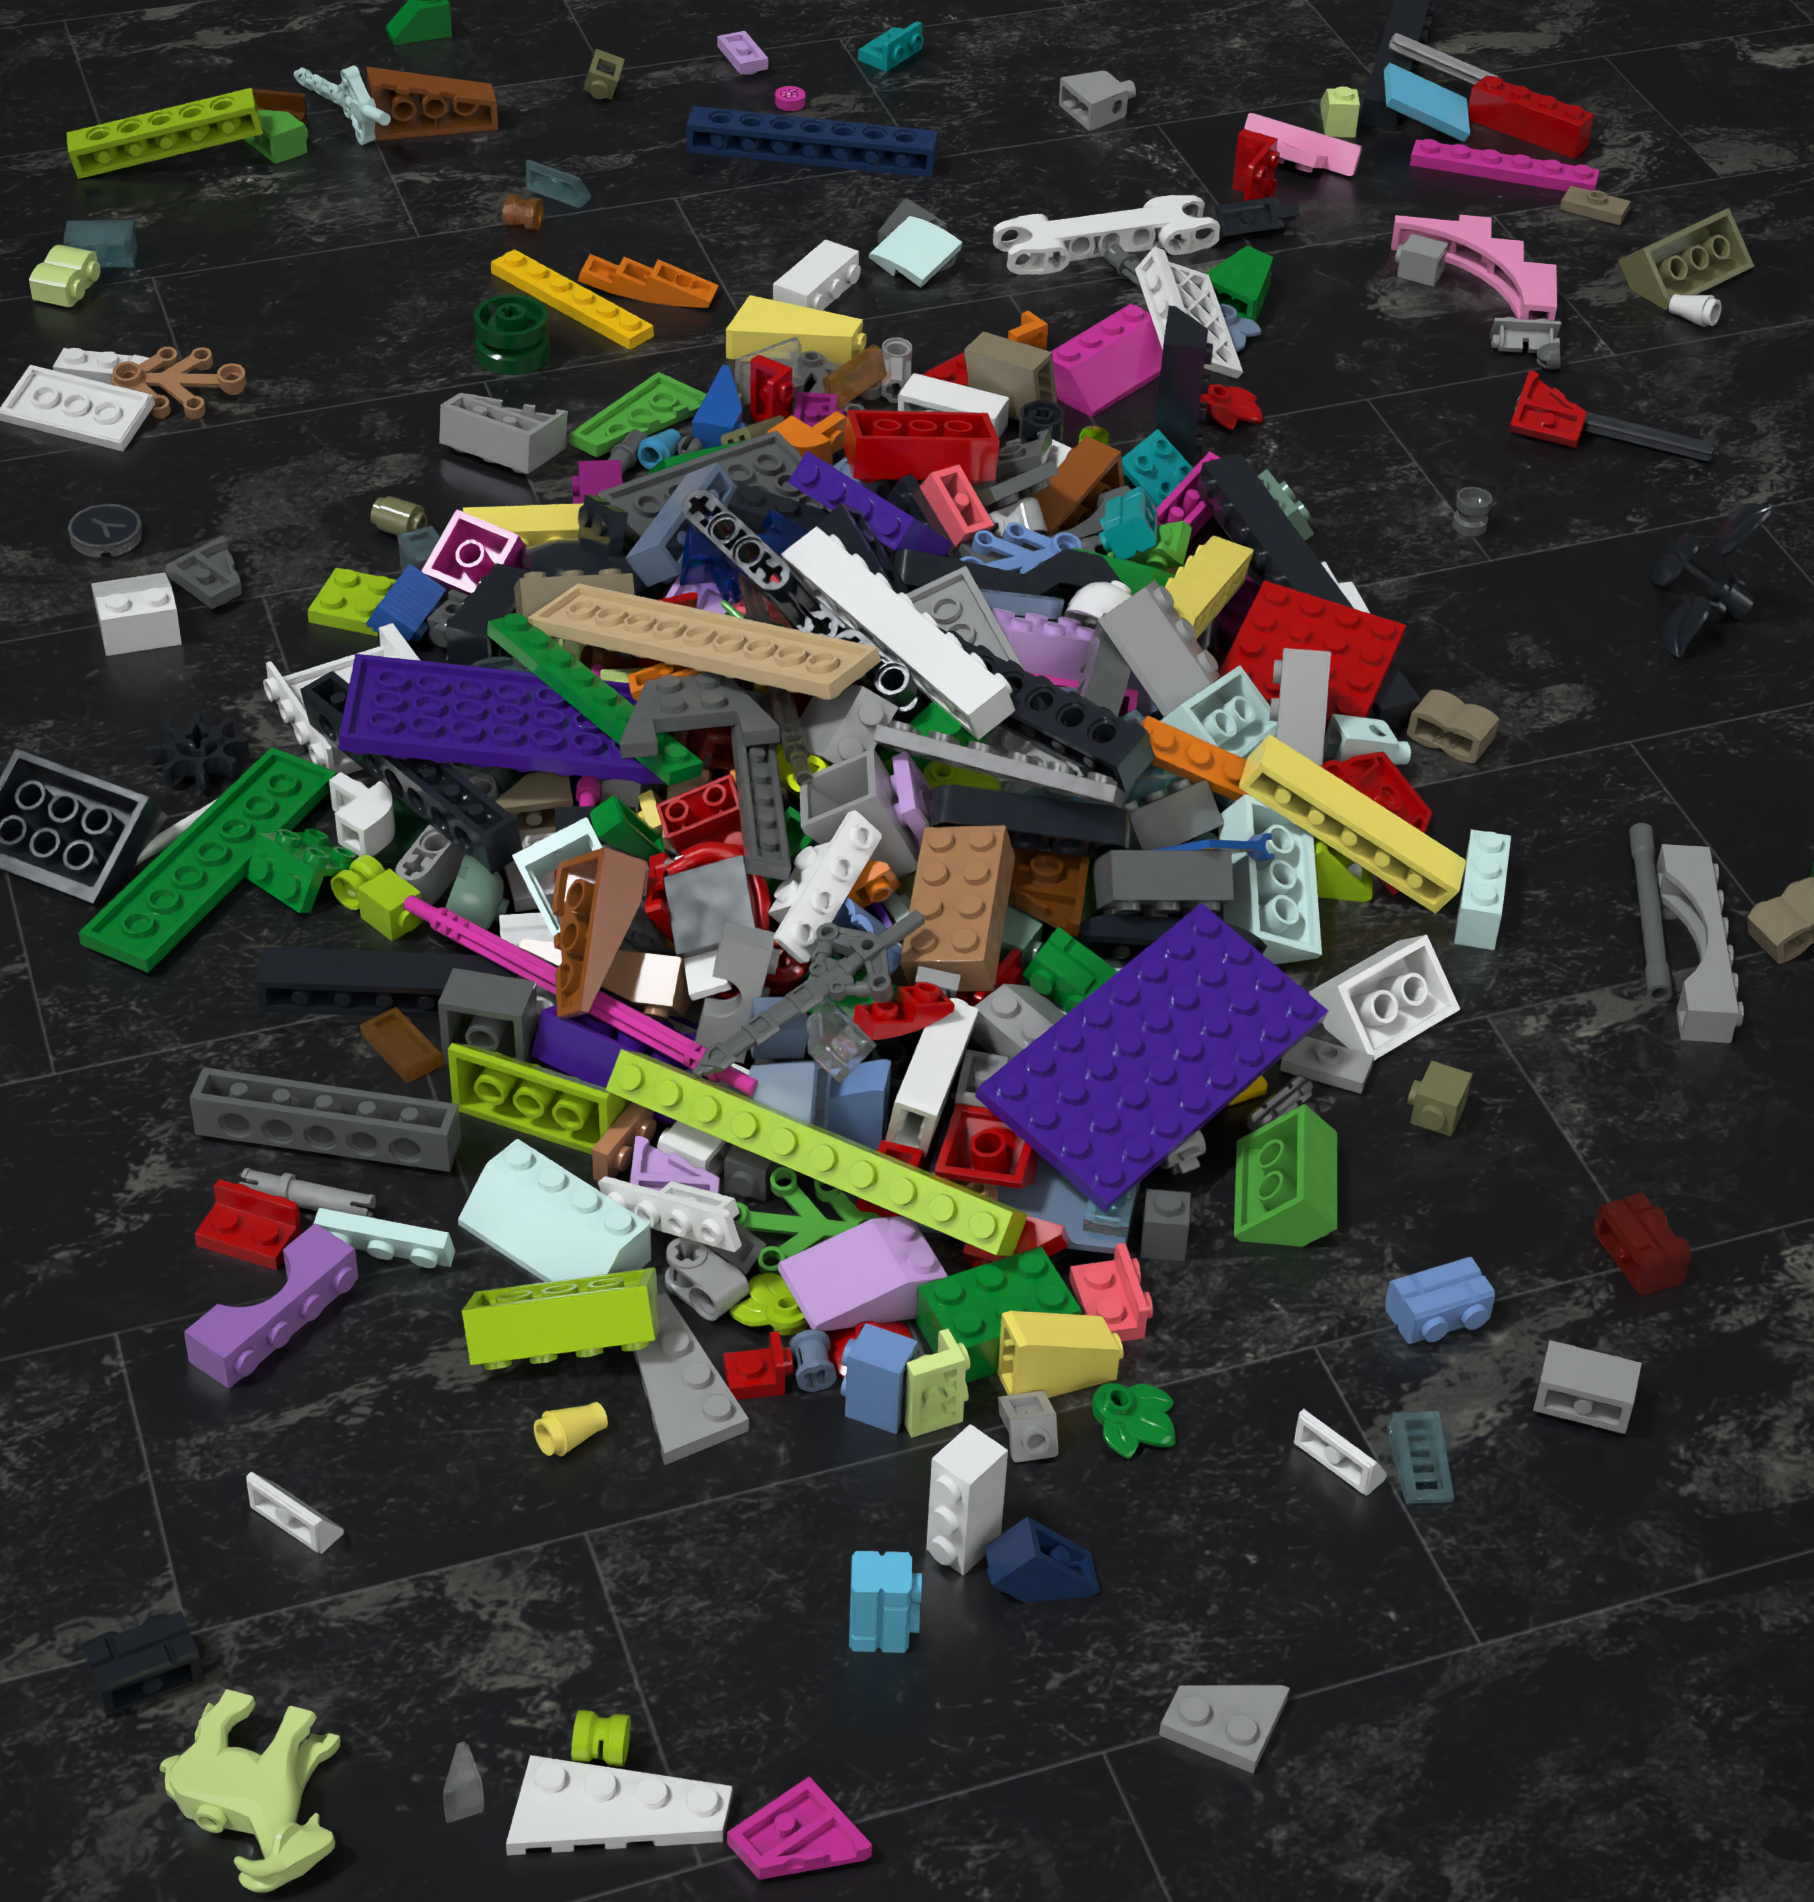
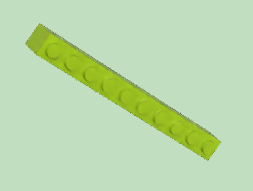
M620 1050L606 1087V1091L994 1255L1013 1256L1028 1217L1026 1212L701 1077L697 1079L694 1074L640 1052Z

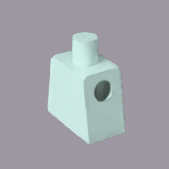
M1332 714L1324 737L1322 765L1330 760L1337 759L1339 762L1349 760L1353 756L1382 751L1385 752L1394 765L1409 763L1411 749L1408 742H1398L1388 724L1383 720Z

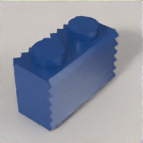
M409 563L366 622L367 627H372L374 632H379V627L393 623L407 643L411 639L417 644L428 629V624L424 620L443 604L439 599L446 589Z

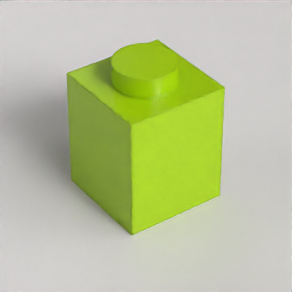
M389 868L358 887L361 918L389 940L394 941L424 922L420 917L404 909L406 898L414 895L422 900L421 892Z

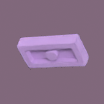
M746 31L717 36L718 48L740 75H752L757 71L768 69V57Z

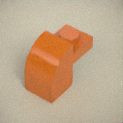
M836 411L813 427H810L791 415L768 430L766 434L777 430L802 457L809 451L833 466L832 455L844 447L846 416Z

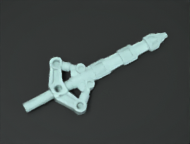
M356 66L341 70L342 84L339 85L328 82L319 75H313L303 67L294 72V77L300 85L311 91L314 90L318 95L330 99L343 107L345 116L352 120L356 138L361 145L376 140L375 122L384 126L389 124L391 120L390 115L376 108L375 101L369 96Z

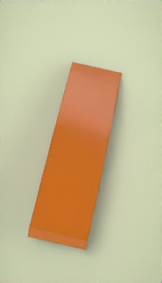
M592 254L589 255L578 278V281L612 294L643 302L676 307L709 308L719 286L659 259L652 269L626 257H623L618 266Z

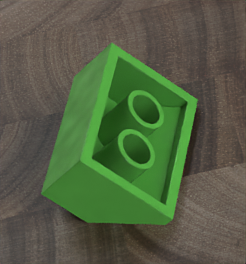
M1303 1104L1237 1140L1234 1237L1243 1242L1303 1247L1337 1229V1132L1306 1104Z

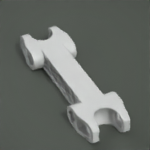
M1169 195L1153 198L1143 208L1054 221H1049L1043 214L1020 216L1003 221L994 227L993 244L1000 251L1008 252L1007 267L1009 271L1018 275H1042L1062 271L1070 261L1103 257L1106 249L1116 254L1110 248L1113 244L1119 245L1127 253L1152 250L1154 247L1164 248L1171 255L1193 253L1209 248L1219 241L1220 225L1210 217L1203 218L1205 203L1201 198L1194 195ZM1188 205H1196L1195 211L1190 215H1186L1182 211ZM1211 228L1209 236L1204 239L1196 238L1197 230ZM1008 230L1018 232L1017 238L1014 240H1001L1002 235ZM1022 254H1027L1030 257L1025 264H1015L1016 259Z

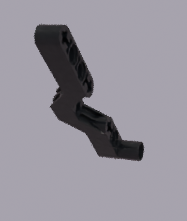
M699 489L692 491L685 497L682 503V512L695 532L763 595L793 629L877 647L863 633L847 627L824 606L789 565L712 493ZM704 514H707L708 516H712V518L710 519V521L707 520V518L704 516ZM734 533L729 539L723 540L727 535ZM759 556L754 562L748 563L753 557ZM774 575L779 583L770 581L771 576ZM878 648L880 662L856 681L861 686L897 706L898 709L893 718L898 722L909 724L928 706V703L907 667L900 662L892 661Z
M1068 548L1024 574L910 549L896 551L893 559V565L909 592L964 566H967L979 589L1047 597L1057 595L1072 599L1078 590L1090 583H1111L1112 581L1122 583L1103 556ZM1015 615V617L1025 618V616ZM1216 617L1196 640L1202 650H1207L1212 656L1215 653L1219 620Z

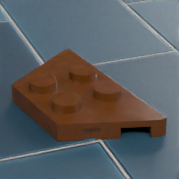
M1013 848L1015 861L1008 903L1055 928L1060 927L1070 936L1078 937L1089 858Z

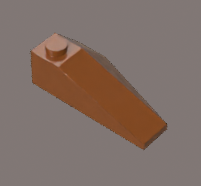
M603 847L558 862L552 900L553 915L560 917V932L554 936V948L561 950L562 963L555 972L558 1018L568 1019L589 1012L641 903L642 895L646 889L645 872L647 861Z

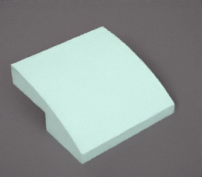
M909 216L869 254V258L892 276L900 272L921 288L961 250L962 241L928 221Z

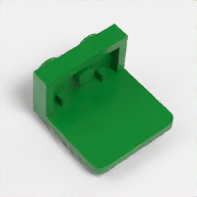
M280 829L277 833H259L245 877L298 913H311L323 877L335 876L342 870H349L351 863L356 859V854L347 848L332 844L328 841V835L316 829H306L305 832H292Z

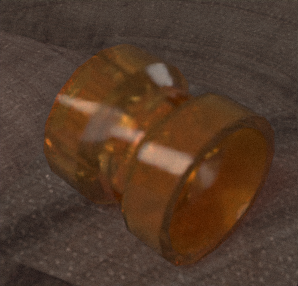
M509 193L503 206L502 216L504 224L513 227L523 224L526 229L534 231L540 228L544 215L543 200L535 197H530L526 200L519 194Z

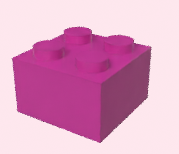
M456 509L421 572L446 589L445 595H448V592L453 589L470 596L478 586L482 576L487 575L496 563L523 569L524 566L521 563V558L526 545L519 535Z

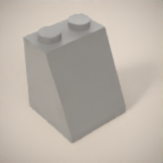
M853 684L849 685L839 696L833 699L823 700L813 696L785 744L795 746L806 755L817 756L832 766L872 748L875 749L878 743L873 741L877 724L888 727L898 707L867 688Z

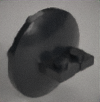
M585 494L584 503L578 512V523L580 526L578 538L548 540L527 546L522 552L521 563L525 567L524 570L545 572L547 577L561 576L562 572L570 570H582L584 575H599L598 572L604 569H621V574L633 573L635 596L640 597L648 594L660 595L661 592L667 589L668 585L659 582L646 587L626 560L627 555L631 551V549L623 547L628 512L617 506L610 505V502L596 495Z

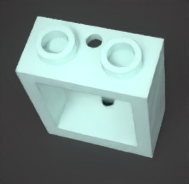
M587 817L512 855L553 938L560 932V923L557 917L553 915L552 907L538 878L557 869L558 862L603 848Z

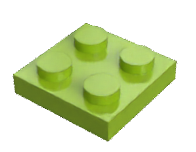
M335 568L307 610L309 623L379 636V632H374L372 627H367L366 622L397 580L385 576L355 572L350 569Z

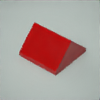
M956 1104L934 1174L941 1178L1023 1189L1035 1183L1038 1153L988 1108Z

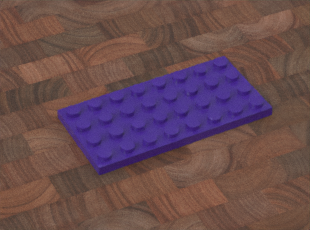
M355 654L339 734L338 750L350 751L357 755L370 753L389 755L397 759H427L442 764L450 762L466 763L480 768L494 766L513 768L520 772L542 771L552 772L559 776H590L604 781L612 779L628 780L642 785L665 783L635 757L621 759L620 745L534 673ZM603 680L632 705H636L637 701L631 695L629 683Z
M1201 903L978 1087L975 1097L1105 1213L1322 1023L1329 1011Z

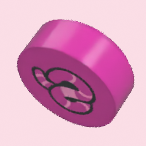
M795 86L781 87L775 92V105L783 111H798L805 106V91Z

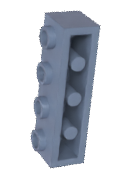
M719 462L696 470L684 477L627 555L626 560L646 587L659 582L668 584L675 580L703 542V539L695 532L682 512L683 500L689 493L699 489L707 490L723 505L728 507V503L737 487ZM704 514V516L707 518V520L710 521V519L712 518V516H708L707 514Z

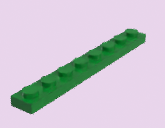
M521 613L507 614L503 618L488 621L487 635L620 745L621 737L635 708L634 705L541 629L530 624L528 619ZM667 732L656 733L658 755L635 757L668 786L702 775L703 762Z

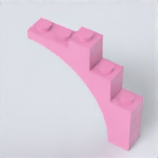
M1395 215L1391 250H1397L1400 244L1404 245L1411 234L1448 243L1445 262L1465 269L1496 289L1509 303L1516 319H1547L1555 321L1557 310L1556 265L1524 262V241L1491 238L1492 218L1459 215V221Z

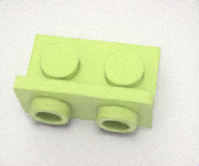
M949 1329L938 1332V1353L924 1355L916 1360L906 1362L904 1425L911 1438L963 1422L964 1401H967L969 1398L965 1373L966 1370L970 1369V1359L964 1344L956 1343Z

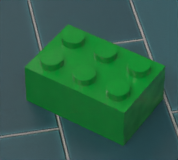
M1042 1246L919 1285L917 1289L916 1323L934 1354L938 1353V1332L941 1330L949 1329L956 1343L964 1344L970 1359V1369L966 1370L965 1373L966 1383L997 1373L1002 1313L1008 1311L1081 1315L1082 1313L1080 1306Z

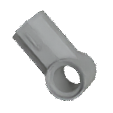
M890 338L884 341L882 345L881 396L886 397L889 403H898V394L911 377L912 344L904 338Z

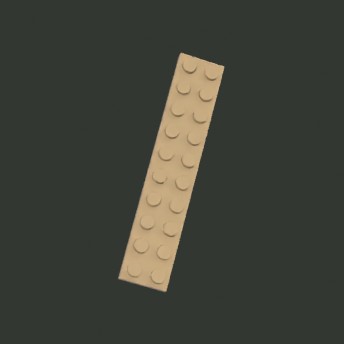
M579 583L528 617L530 624L541 629L550 638H562L575 641L581 645L588 644L605 648L607 651H619L632 654L638 658H650L663 661L669 665L676 664L694 668L696 671L712 672L724 675L726 678H738L755 682L757 685H769L786 689L788 692H800L817 696L823 700L836 698L844 689L857 679L862 678L866 672L880 662L878 647Z

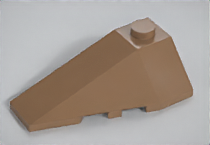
M521 939L519 946L521 949L557 968L562 963L561 950L554 948V942ZM618 950L599 989L601 992L643 1012L644 1015L657 1021H668L669 1016L683 1017L693 1002L689 996L684 959L676 956Z

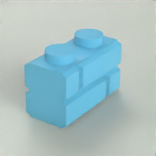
M856 1551L852 1555L849 1647H851L852 1651L875 1652L877 1648H881L882 1652L905 1653L909 1649V1633H919L922 1573H912V1556H910L909 1552H885L884 1556H880L878 1551Z

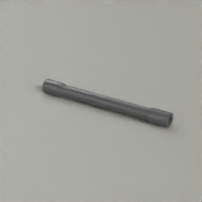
M1638 823L1630 828L1629 836L1631 854L1635 862L1644 941L1647 995L1652 1002L1663 1003L1671 999L1673 991L1664 943L1654 860L1656 855L1653 829L1649 824Z

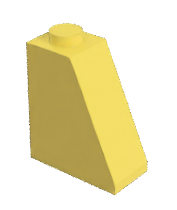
M1023 1311L1002 1313L997 1374L1008 1395L1044 1390L1047 1398L1117 1380L1119 1360L1123 1359L1124 1355L1123 1346L1118 1334L1110 1332L1103 1316Z

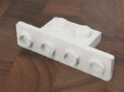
M856 810L847 813L830 842L815 847L808 846L797 855L794 861L796 867L788 881H784L774 894L777 899L768 913L781 924L773 938L801 964L809 961L819 944L816 935L817 928L824 923H831L882 838L881 833Z
M607 1176L598 1181L599 1188L603 1194L650 1223V1228L732 1252L737 1251L742 1246L733 1218L740 1213L735 1198L673 1181L669 1182L660 1191Z

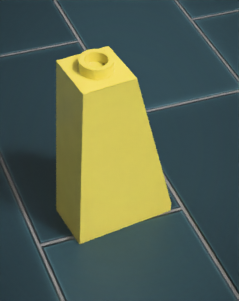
M749 295L726 329V358L751 360L759 354L777 362H794L797 356L805 351L812 350L825 356L828 362L847 365V363L855 360L858 353H863L867 337L866 334L862 333L863 319Z

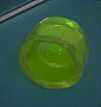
M1087 426L1079 434V443L1085 436L1105 445H1108L1109 442L1108 431L1098 426Z

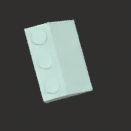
M1240 665L1181 704L1161 720L1163 723L1242 758L1254 751L1269 734L1275 736L1277 722L1270 721V705Z

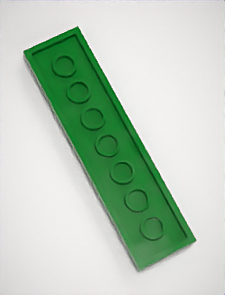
M271 747L79 932L80 944L149 973L245 877L259 833H277L280 829L291 831L330 793L329 780L337 775V772Z

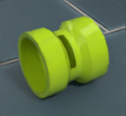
M363 854L351 863L349 870H342L332 878L331 889L338 901L351 910L360 909L358 887L383 873L385 869L375 858Z
M578 1710L572 1738V1761L589 1763L593 1759H601L608 1766L624 1767L630 1741V1715L614 1713L610 1718L598 1717L595 1711Z

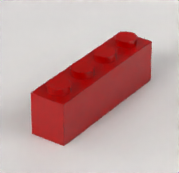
M1487 75L1472 87L1468 108L1469 121L1573 159L1588 147L1594 118L1593 113L1584 111L1580 106L1568 105L1557 101L1552 96L1540 95L1529 91L1524 86H1515L1502 81L1499 77Z

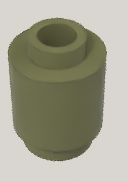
M392 496L378 498L371 510V522L380 531L405 539L414 540L425 531L427 526V516L421 505Z

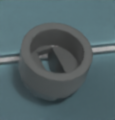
M1559 342L1548 343L1538 349L1537 363L1540 367L1546 370L1561 368Z
M692 435L685 436L678 443L677 455L703 450L704 445L699 438H694Z

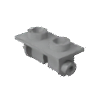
M1514 317L1495 318L1489 339H1492L1491 347L1497 348L1498 352H1522L1523 342H1528V353H1537L1542 345L1557 342L1560 345V339L1557 338L1561 321H1549L1547 319L1524 320Z

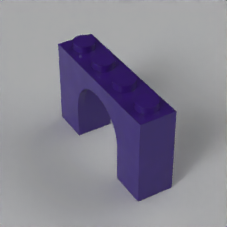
M809 451L805 453L788 483L830 510L835 509L842 503L862 511L878 540L895 551L910 549L945 557L953 544L949 539Z

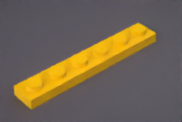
M515 249L491 262L492 274L629 350L654 337L652 324Z

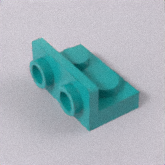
M916 21L905 29L895 27L889 29L858 49V61L886 72L922 49L924 41L922 35L923 24Z

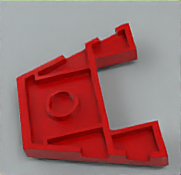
M1384 751L1353 756L1349 760L1339 762L1337 759L1330 760L1323 765H1319L1425 834L1432 811ZM1380 879L1393 896L1399 892L1398 889Z

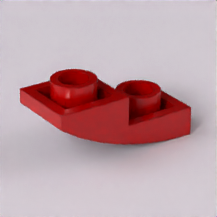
M918 982L914 986L897 987L894 1002L879 1003L874 1001L873 1004L855 1005L853 1021L871 1040L887 1039L915 1032L943 1019L954 1011L955 1004L937 985L929 982Z

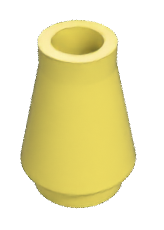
M598 1402L585 1406L546 1411L543 1413L542 1418L534 1423L536 1441L546 1455L556 1454L563 1456L596 1432L605 1429L608 1424L607 1415L604 1408Z

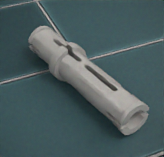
M245 1168L241 1174V1178L246 1179L247 1182L258 1185L239 1182V1184L270 1195L285 1197L290 1201L296 1202L301 1208L315 1211L323 1208L370 1218L373 1217V1212H369L368 1209L356 1207L359 1205L375 1209L376 1197L373 1194L368 1195L296 1180V1176L289 1173L277 1176Z

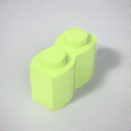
M64 245L54 246L48 253L45 262L38 264L29 278L32 299L72 307L78 300L83 298L85 289L89 288L100 276V264L97 262L96 252Z

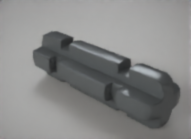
M1302 1075L1295 1076L1286 1083L1287 1086L1280 1088L1264 1101L1261 1106L1248 1114L1247 1128L1255 1131L1299 1107L1298 1104H1302L1312 1095L1311 1089L1313 1085L1311 1081L1306 1080Z

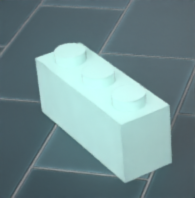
M1471 829L1462 879L1454 944L1495 950L1503 909L1511 836Z

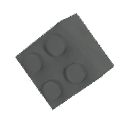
M453 968L438 1001L443 1064H449L448 1048L452 1043L477 1046L531 1064L533 1059L531 1053L538 1029L536 982Z

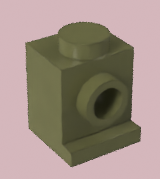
M596 49L583 90L589 91L596 99L608 98L612 100L625 59ZM598 63L614 68V73L611 74L597 69Z

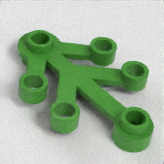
M779 1167L772 1172L770 1177L771 1190L776 1196L784 1198L798 1216L749 1211L746 1205L736 1202L739 1214L741 1215V1218L736 1222L749 1232L752 1230L795 1235L780 1247L768 1246L761 1250L758 1256V1267L762 1274L774 1273L780 1275L777 1269L779 1263L775 1266L764 1264V1261L769 1257H775L781 1262L813 1247L824 1238L830 1239L870 1219L882 1218L876 1213L860 1212L843 1191L836 1187L831 1191L822 1190L820 1186L824 1182L815 1179L816 1197L823 1202H829L843 1221L826 1219L797 1186L796 1173L788 1167ZM781 1178H787L791 1181L785 1187L776 1184Z

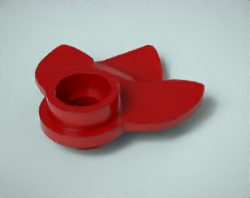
M1214 384L1209 385L1208 394H1201L1200 402H1207L1206 412L1211 414V417L1217 423L1229 430L1234 429L1237 420L1261 424L1263 421L1262 412L1255 403L1257 397L1248 390L1239 387L1225 388L1222 385Z

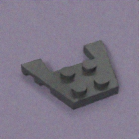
M707 671L701 672L698 675L684 677L665 675L658 679L646 680L620 740L621 759L658 755L656 733L738 724L743 746L780 742L779 725L732 678H726L724 675Z

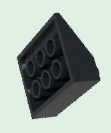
M15 749L0 777V870L97 906L137 864L138 857L157 836L167 815L148 796Z

